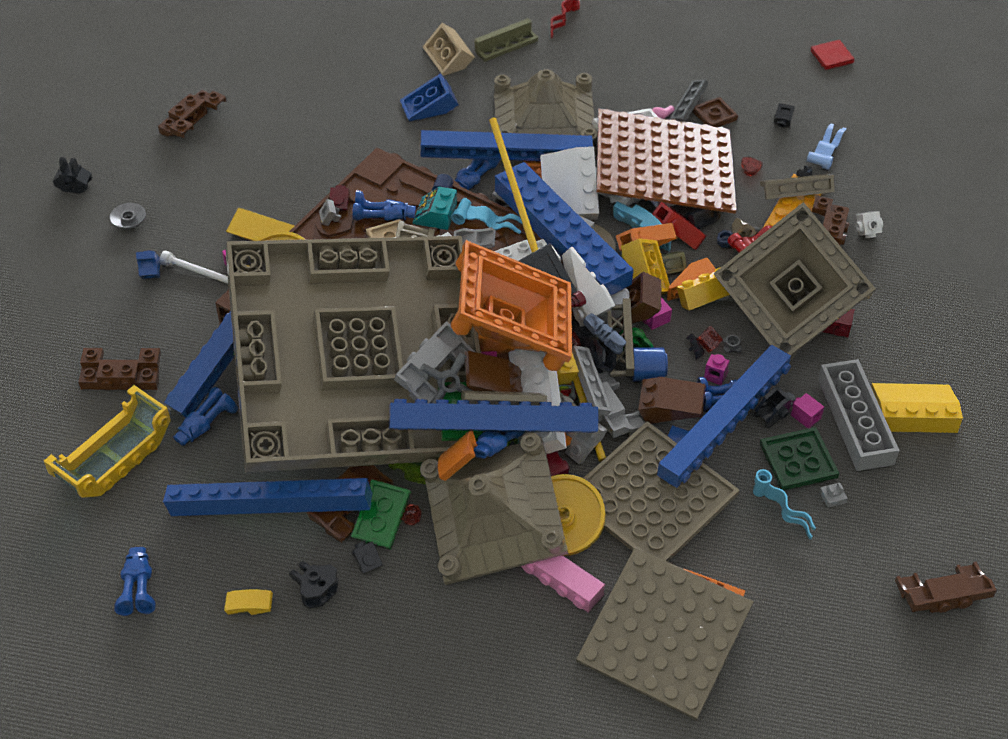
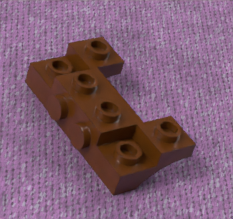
M200 90L196 95L188 94L168 111L169 117L158 125L159 134L166 137L176 135L184 138V134L189 129L193 130L194 124L207 114L206 107L217 110V106L222 101H227L226 96L214 90L211 93Z
M816 196L812 212L825 217L823 226L839 245H844L846 234H843V232L847 233L849 222H846L849 208L833 205V199Z
M83 348L80 361L82 368L78 381L80 389L129 390L135 385L141 390H158L160 348H141L138 360H103V348Z
M374 465L350 466L337 478H367L369 484L371 479L394 485L393 480L381 473ZM351 511L307 512L310 520L323 527L328 535L341 543L355 527L353 523L346 519V516Z
M977 561L968 566L961 567L956 565L955 571L957 574L927 579L924 585L917 573L903 578L896 576L895 579L902 598L907 599L912 612L929 609L931 613H944L955 608L965 609L972 605L975 600L994 597L997 591L992 579L988 578L981 571Z

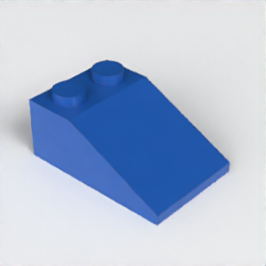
M441 73L400 99L409 121L446 114L459 105L450 85Z

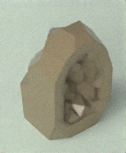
M737 217L732 223L733 234L739 233L741 237H753L756 233L752 225Z

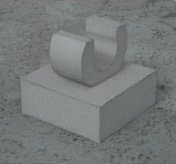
M327 199L319 211L323 225L328 226L331 221L338 222L341 218V215H338L340 209L335 207L333 200Z
M840 482L820 487L819 493L827 508L847 503L848 498Z

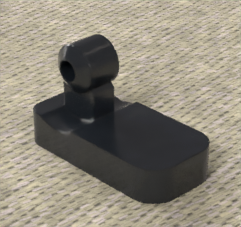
M699 208L694 212L686 213L684 218L700 230L720 219V211Z

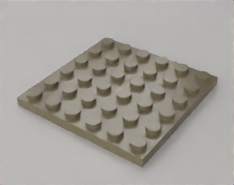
M646 422L583 479L590 482L603 499L606 513L604 529L631 551L636 547L669 562L739 495L740 490L703 462L698 470L692 471L686 483L682 482L678 488L657 476L660 461L677 443L652 424Z
M635 547L576 661L682 714L698 720L754 601Z

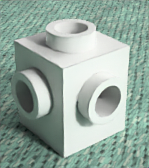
M880 211L856 214L857 222L855 227L859 235H865V238L876 237V233H882L883 221L880 218Z

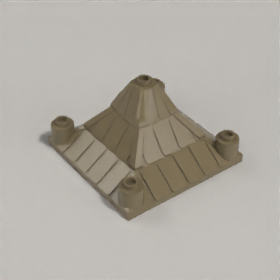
M544 69L533 75L528 82L511 86V80L506 75L501 74L495 77V118L501 133L592 136L594 155H597L598 133L592 124L594 119L592 76L587 73H581L576 77V85L563 82L553 71Z
M804 202L713 273L767 342L791 355V359L794 358L800 348L855 305L870 299L873 292L876 291L872 283Z
M536 433L525 434L521 438L520 443L506 446L499 453L483 459L475 456L446 481L439 478L437 460L427 459L422 463L420 472L426 482L440 556L438 569L443 575L445 585L569 554L543 439Z

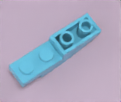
M617 201L613 206L614 218L630 225L632 228L662 224L654 215L637 204L630 208ZM671 241L659 246V248L670 251Z

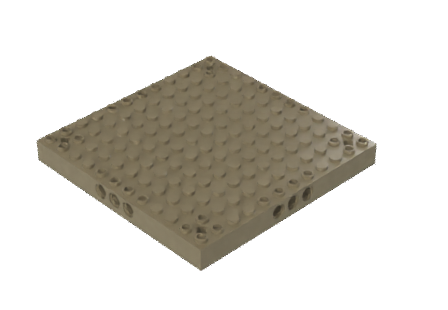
M462 236L227 241L226 264L245 473L424 462L427 459L438 461L440 455L457 442L441 441V430L389 429V404L394 403V399H407V403H415L409 397L410 392L394 380L395 375L407 363L406 360L413 351L417 353L420 349V344L426 338L429 340L446 321L451 324L458 312L461 272L456 266V260L462 252ZM473 327L467 335H460L474 351L481 353L478 333ZM449 358L438 371L450 370L454 362ZM466 366L460 368L457 373L460 382H466ZM432 377L428 382L438 391L437 379ZM452 377L446 378L445 382H452Z

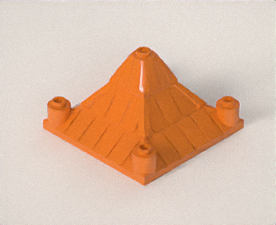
M465 240L462 252L456 260V266L461 272L458 312L450 324L454 333L457 335H467L473 327L478 333L479 346L482 352L497 351V354L514 351L515 349L537 352L541 350L546 353L543 358L545 367L550 371H559L563 364L569 362L572 358L571 283Z

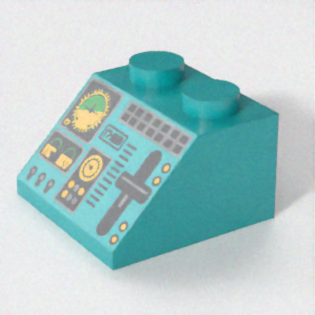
M438 187L423 196L413 224L449 230L452 221L451 215L457 207V190Z

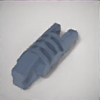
M593 313L584 318V325L593 335H596L598 339L600 338V341L604 342L616 354L622 353L626 340L621 335L613 331L612 327L605 324L604 320Z

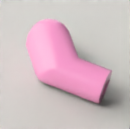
M671 105L667 108L655 107L652 109L661 119H665L675 110Z

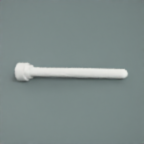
M163 251L160 256V264L176 265L228 284V276L180 260L169 251Z

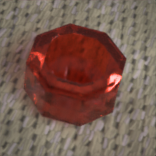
M409 504L405 508L402 520L405 524L415 525L420 522L422 511L417 505Z

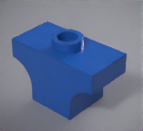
M155 251L136 252L141 279L160 278L161 264Z

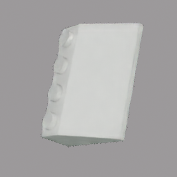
M576 147L540 155L542 180L579 216L589 220H597L599 207L598 194L596 192L594 147Z

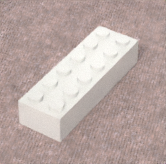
M519 349L510 351L509 360L519 366L521 370L523 392L543 393L547 395V402H552V406H560L561 400L557 371H550L545 367L543 358L546 353L541 350L540 352ZM525 432L522 436L518 437L519 443H520L521 438H522L525 434L531 433V432ZM533 432L542 437L546 454L567 448L565 432Z

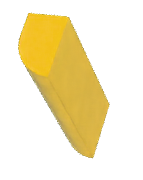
M238 207L226 232L255 241L259 237L271 232H289L294 225Z

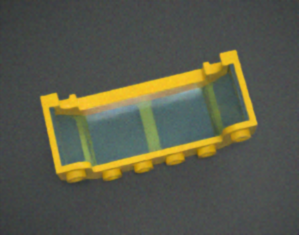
M133 385L127 390V393L131 395V400L128 403L125 401L121 403L123 410L68 457L62 454L59 455V461L52 454L44 460L48 473L53 477L59 478L78 492L81 498L102 496L160 445L171 421L166 406Z

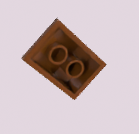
M646 272L640 273L632 280V285L626 287L631 301L632 323L650 319L662 307L661 279Z
M469 350L465 351L467 356L465 366L468 388L473 391L523 392L519 366L508 359Z
M665 377L643 379L638 410L645 423L649 422L650 424L702 417L706 386L703 383Z

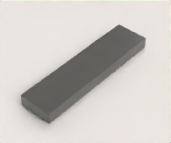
M707 79L691 82L669 120L687 121L708 86Z

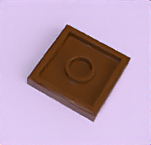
M721 97L696 105L692 111L704 125L711 127H721L738 120V115Z

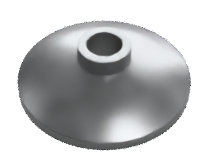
M137 203L121 204L114 208L110 214L112 224L121 229L137 227L146 218L145 209Z

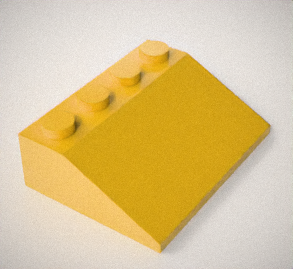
M872 383V391L891 432L958 433L963 416L960 402L950 385Z

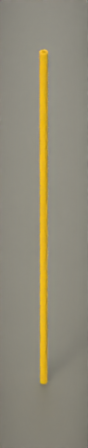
M491 118L489 122L531 252L533 253L538 250V246L496 118ZM577 374L573 382L580 403H588ZM600 441L594 448L599 462H602L606 456Z

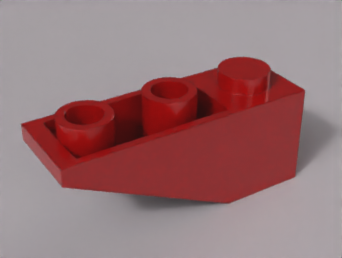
M660 202L652 213L662 224L672 223L676 236L695 250L706 238L702 231L671 206Z

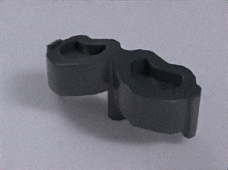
M804 166V169L797 170L796 176H812L813 169L811 166L809 168Z
M691 333L686 339L690 340L692 346L689 348V351L694 349L695 359L697 360L704 355V349L700 345V340Z

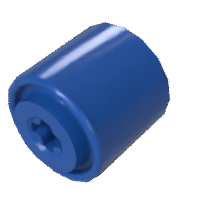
M663 347L633 348V382H643V379L667 376L668 358Z

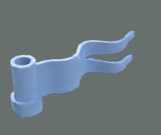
M830 124L826 129L823 140L819 141L815 152H809L807 162L830 170L834 158L831 157L833 151L838 147L842 135L847 128L839 129L830 144L834 124Z

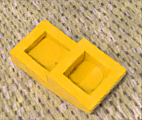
M257 589L227 592L224 611L228 615L248 611L251 615L270 612L273 592Z

